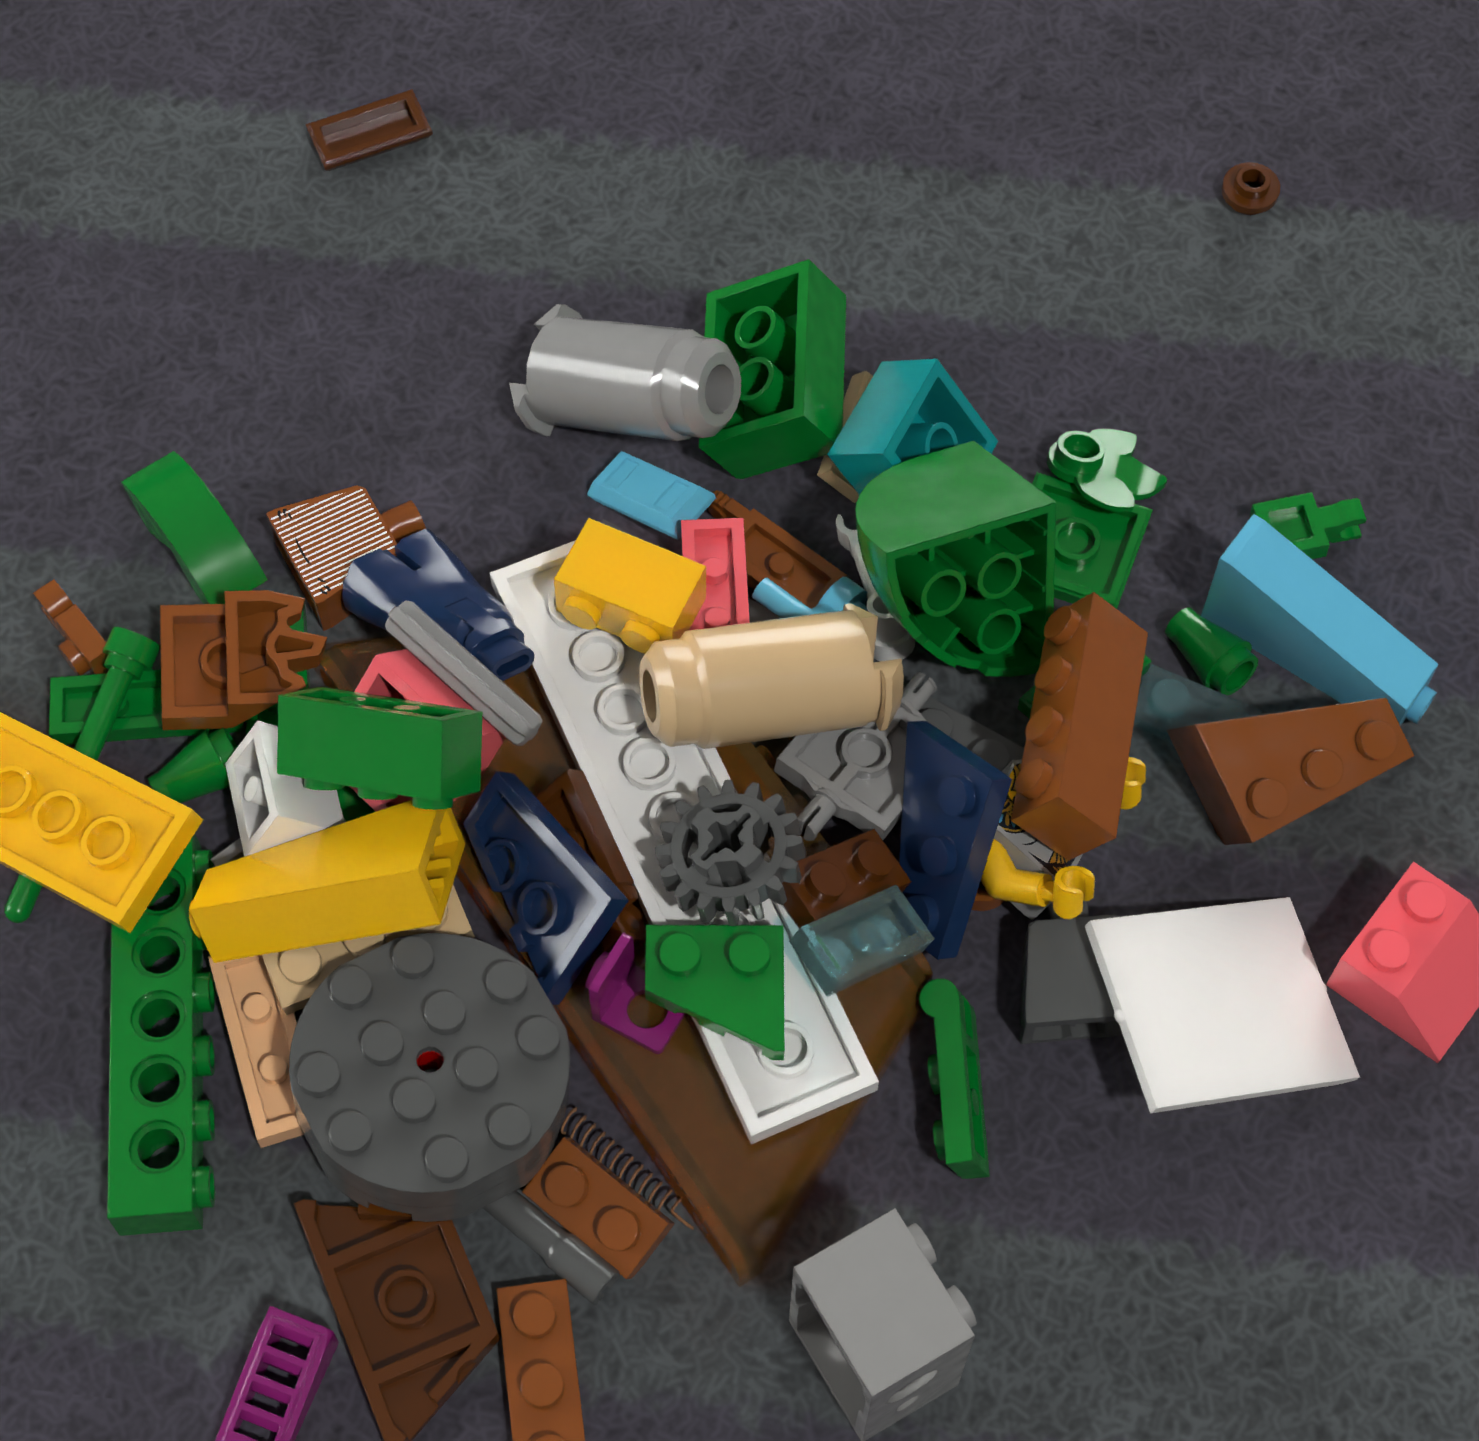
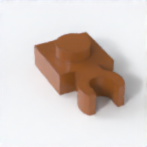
M53 579L35 591L33 595L42 605L43 613L65 638V641L57 647L73 671L78 676L88 671L92 675L107 674L109 669L104 666L107 655L103 652L106 641L78 606L72 603L60 585Z

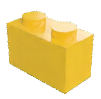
M588 518L554 578L556 608L572 624L588 630L595 628L604 630L620 637L630 648L645 654L653 642L679 639L685 631H689L706 599V566Z

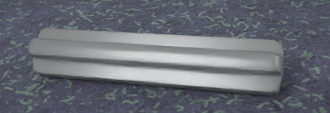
M406 600L389 612V618L385 623L387 632L474 710L483 711L482 717L513 745L522 746L536 736L542 724L540 714L414 602Z

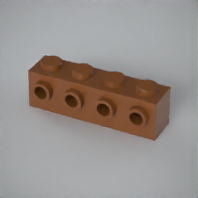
M1095 592L1069 606L1066 605L1058 608L1048 618L1044 627V645L1039 670L1034 680L1036 688L1030 720L1025 729L1026 741L1020 772L1015 782L1016 795L1011 817L1013 823L1068 861L1116 838L1148 637L1147 631Z

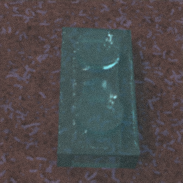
M1151 664L1139 689L1134 727L1172 743L1166 731L1168 729L1266 715L1269 713Z
M894 885L802 926L789 942L825 995L829 997L922 953L934 940V937L899 887Z

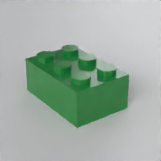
M810 259L707 293L704 337L717 338L728 345L739 366L741 395L738 407L727 425L713 437L699 438V448L736 479H745L827 455L843 428L846 295Z

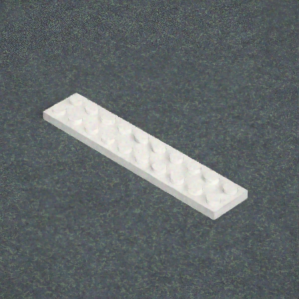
M575 541L490 572L491 584L498 600L508 609L515 625L524 633V644L534 652L535 657L530 669L577 770L583 771L632 876L633 886L637 890V900L649 925H729L723 911H717L714 918L708 924L701 921L697 904L683 912L678 907L674 896L675 891L667 892L659 873L663 868H660L655 854V847L666 843L660 830L661 823L670 821L678 823L680 821L674 805L676 802L681 800L693 807L700 802L697 791L698 787L704 785L712 796H716L722 793L724 781L731 780L716 748L703 749L695 744L669 747L653 736L644 717L639 687L640 662L645 654L630 648L620 637L599 628L592 630L580 628L568 621L561 612L557 611L554 578ZM694 842L688 853V868L692 865L690 856L698 849V845ZM766 852L763 858L769 863L770 858ZM769 898L762 902L764 908L763 919L757 920L750 910L746 909L740 911L737 925H784V1060L769 1059L762 1055L761 1048L727 1032L723 1037L700 1026L697 1020L692 1017L751 1144L878 1090L879 1084L873 1068L808 936L805 937L784 905L775 903Z

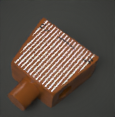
M358 485L273 509L266 513L273 540L323 631L332 628L353 614L346 610L342 598L343 581L348 574L353 560L377 549H387L396 556L395 545L401 539L426 529L423 519L412 500L380 514L366 488Z

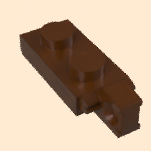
M567 769L535 797L629 900L601 941L605 951L613 949L623 932L633 937L635 949L646 940V927L640 910L632 904L638 899L637 890L633 886L634 881L584 772Z

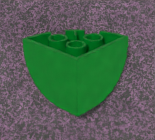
M975 441L906 460L873 478L864 487L856 502L857 535L862 559L872 585L894 619L921 646L936 658L954 668L956 665L965 668L977 669L985 676L1013 677L1037 673L1045 639L1044 627L1048 618L1054 613L1056 501Z

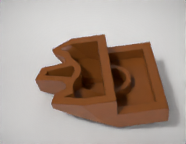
M269 590L225 591V604L160 605L163 730L225 729L236 727L278 703V695L296 692L306 686L305 681L297 672L319 667L327 642L326 636L290 628V626L300 620L305 598Z

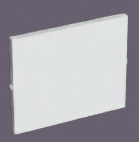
M1290 897L1090 920L1085 925L1114 1009L1115 1020L1119 1023L1150 1114L1339 1085L1360 1078L1327 994V987L1322 981Z

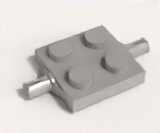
M921 672L914 674L912 680L903 689L900 707L887 730L879 731L875 722H869L866 726L799 735L795 736L777 757L774 772L804 791L811 799L810 803L797 817L801 833L806 828L803 839L813 841L832 815L845 819L864 833L875 829L882 840L901 819L907 722L926 721L919 712V709L937 690V686L932 678L929 677L923 684L926 674Z

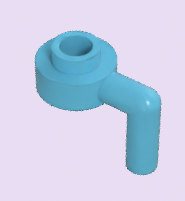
M846 576L837 580L826 591L817 606L812 609L767 577L756 586L752 594L753 599L779 618L841 611L843 606L849 603L867 611V606H865L867 591Z

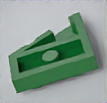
M646 925V1000L673 1013L689 1014L697 1020L700 1026L723 1037L727 1032L761 1048L762 1055L769 1059L784 1060V925Z

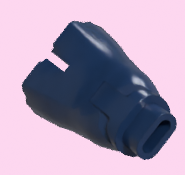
M423 529L401 539L395 545L396 556L387 549H377L351 562L348 574L343 581L342 598L346 610L355 614L357 618L386 630L385 623L389 618V612L406 600L412 601L501 681L527 670L532 665L535 657L534 652L524 644V633L515 625L508 609L475 580L461 560L431 530Z

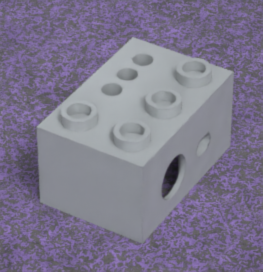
M896 1209L891 1210L796 1265L793 1269L789 1322L861 1441L868 1440L958 1386L975 1337L971 1327L977 1324L975 1315L962 1292L955 1285L946 1289L931 1266L937 1262V1257L923 1230L916 1223L907 1227Z

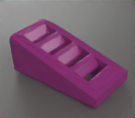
M269 1306L256 1334L215 1441H258L238 1433L243 1420L277 1433L274 1441H295L339 1344L335 1333L324 1326ZM284 1338L309 1348L306 1360L276 1349L280 1339ZM268 1365L299 1377L295 1389L263 1377ZM255 1393L287 1405L284 1417L251 1405Z

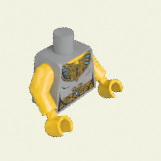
M1134 757L1128 758L1121 809L1124 810L1134 808L1141 801L1142 784L1146 781L1145 764L1140 759ZM1022 759L1012 760L1002 771L1012 781L981 882L991 897L1010 901L1032 921L1052 902L1053 910L1058 916L1063 919H1073L1083 911V901L1093 899L1095 877L1090 870L1077 866L1083 854L1068 861L1011 821L1016 795L1015 782L1020 772Z

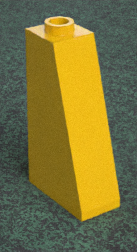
M412 800L207 869L194 899L190 902V925L194 934L198 938L203 939L214 963L439 925L443 918L466 843L451 808L421 809L412 806Z

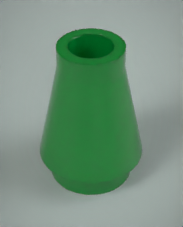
M1190 607L1179 611L1166 627L1165 635L1175 643L1205 688L1209 691L1216 689L1224 696L1237 692L1249 681L1258 666V658L1251 653L1252 645L1250 642L1200 616Z
M226 728L217 729L212 733L205 729L160 771L148 777V781L153 790L179 803L228 788L230 785L225 763L238 745Z

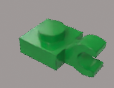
M1312 492L1252 504L1250 517L1255 514L1269 523L1311 559L1326 557L1330 545L1329 541L1336 543L1361 538L1362 534L1358 525L1366 523L1367 520L1360 499H1346L1332 505L1317 508Z

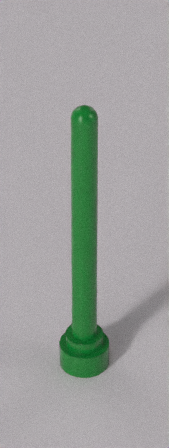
M112 628L103 648V652L107 655L104 666L109 670L74 750L98 761L132 680H140L143 671H151L161 648L158 643L125 628ZM19 874L5 905V915L8 920L13 923L26 921L32 913L43 886Z

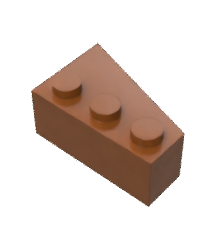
M1387 698L1195 724L1166 730L1217 835L1224 845L1254 843L1415 756Z

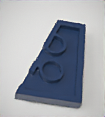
M928 721L907 722L899 861L900 866L912 882L897 897L896 928L937 960L955 958L958 955L1012 779Z
M496 771L463 824L492 891L502 892L515 922V925L509 931L518 952H528L538 976L537 980L552 1005H559L629 900L514 773Z

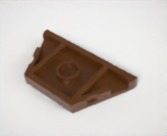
M307 1199L293 1203L384 1441H412L500 1340L452 1220L433 1222L412 1221V1214L388 1210L371 1203L369 1208L358 1204V1207L318 1205L316 1200Z

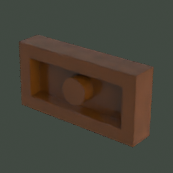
M872 829L796 861L799 864L802 878L800 883H782L787 897L784 907L803 935L807 937L899 896L912 881L876 830Z

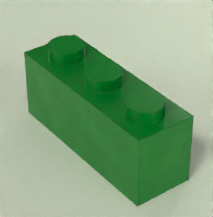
M316 687L278 695L277 774L304 778V787L312 790H338L344 788L345 785L358 788L357 796L364 799L387 800L403 795L412 797V806L416 808L433 810L451 808L454 798L480 791L483 711L326 687Z

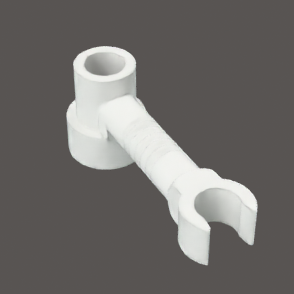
M838 514L836 518L838 540L845 549L850 551L851 556L854 558L862 585L867 591V611L878 616L874 659L878 661L903 660L912 653L916 641L901 627L885 607L874 589L866 570L859 546L857 530L845 527L842 516Z

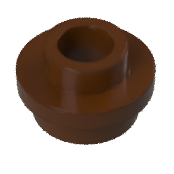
M1253 162L1240 163L1230 168L1225 174L1222 183V195L1225 201L1235 211L1246 215H1255L1268 211L1276 204L1280 194V182L1276 174L1268 167ZM1245 182L1254 183L1260 187L1252 188L1247 186Z

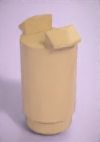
M849 603L845 604L841 611L685 631L679 639L653 642L640 662L639 687L641 703L650 732L669 747L695 744L699 748L708 749L866 726L869 722H875L879 731H884L889 727L901 704L904 679L902 659L873 662L878 616Z

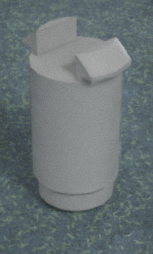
M556 304L533 324L540 332L532 343L528 357L526 384L509 382L515 412L526 428L541 436H550L554 425L672 441L686 440L691 437H713L730 421L738 407L741 395L739 366L728 345L719 339L704 337L692 329L583 319L579 312L565 304Z

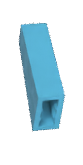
M1255 514L1250 517L1219 559L1201 616L1250 642L1252 649L1341 704L1387 698L1400 726L1406 718L1417 724L1437 694L1428 685L1439 664L1269 523Z

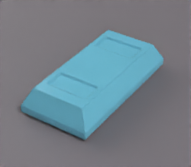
M623 451L597 476L587 493V496L596 502L677 540L682 537L681 520H697L716 499L714 493Z

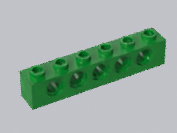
M196 834L193 835L132 932L128 933L113 924L111 929L107 1219L120 1236L203 1229V1208H211L215 1205L216 1192L213 1167L211 1165L203 1166V1142L214 1141L215 1138L212 1100H203V1076L214 1075L215 1050L212 1036H203V1013L214 1011L215 989L212 973L203 972V950H207L203 939L198 938L194 934L189 921L190 902L194 899L206 870L213 868L214 863L211 861L213 858L211 850H202ZM166 895L179 896L178 901L171 908L164 911L151 910L153 904L159 898ZM169 955L179 957L177 964L171 970L165 973L150 972L153 964L160 958ZM169 1017L180 1019L177 1027L170 1034L163 1037L149 1036L152 1027L158 1021ZM165 1081L179 1082L178 1090L170 1099L163 1102L149 1101L152 1090L158 1084ZM169 1145L179 1147L176 1159L167 1167L160 1169L148 1167L150 1157L159 1148Z

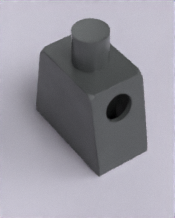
M1083 901V911L1077 917L1063 919L1054 912L1052 902L1048 906L1050 920H1039L1029 923L1023 942L1019 1034L1021 1044L1123 1036L1119 1023L1115 1020L1114 1009L1085 929V925L1090 920L1121 916L1116 914L1089 916L1088 903Z

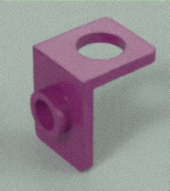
M623 932L611 952L605 951L599 956L588 975L586 988L589 989L592 1020L655 1054L662 1053L686 1013H673L668 1010L664 1021L652 1028L639 1027L630 1020L627 1013L630 1002L636 996L645 993V970L635 965L633 937Z

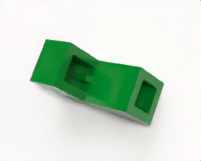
M175 451L121 481L145 526L155 538L171 549L196 595L203 604H225V591H251L268 580L250 548L218 500L190 465Z

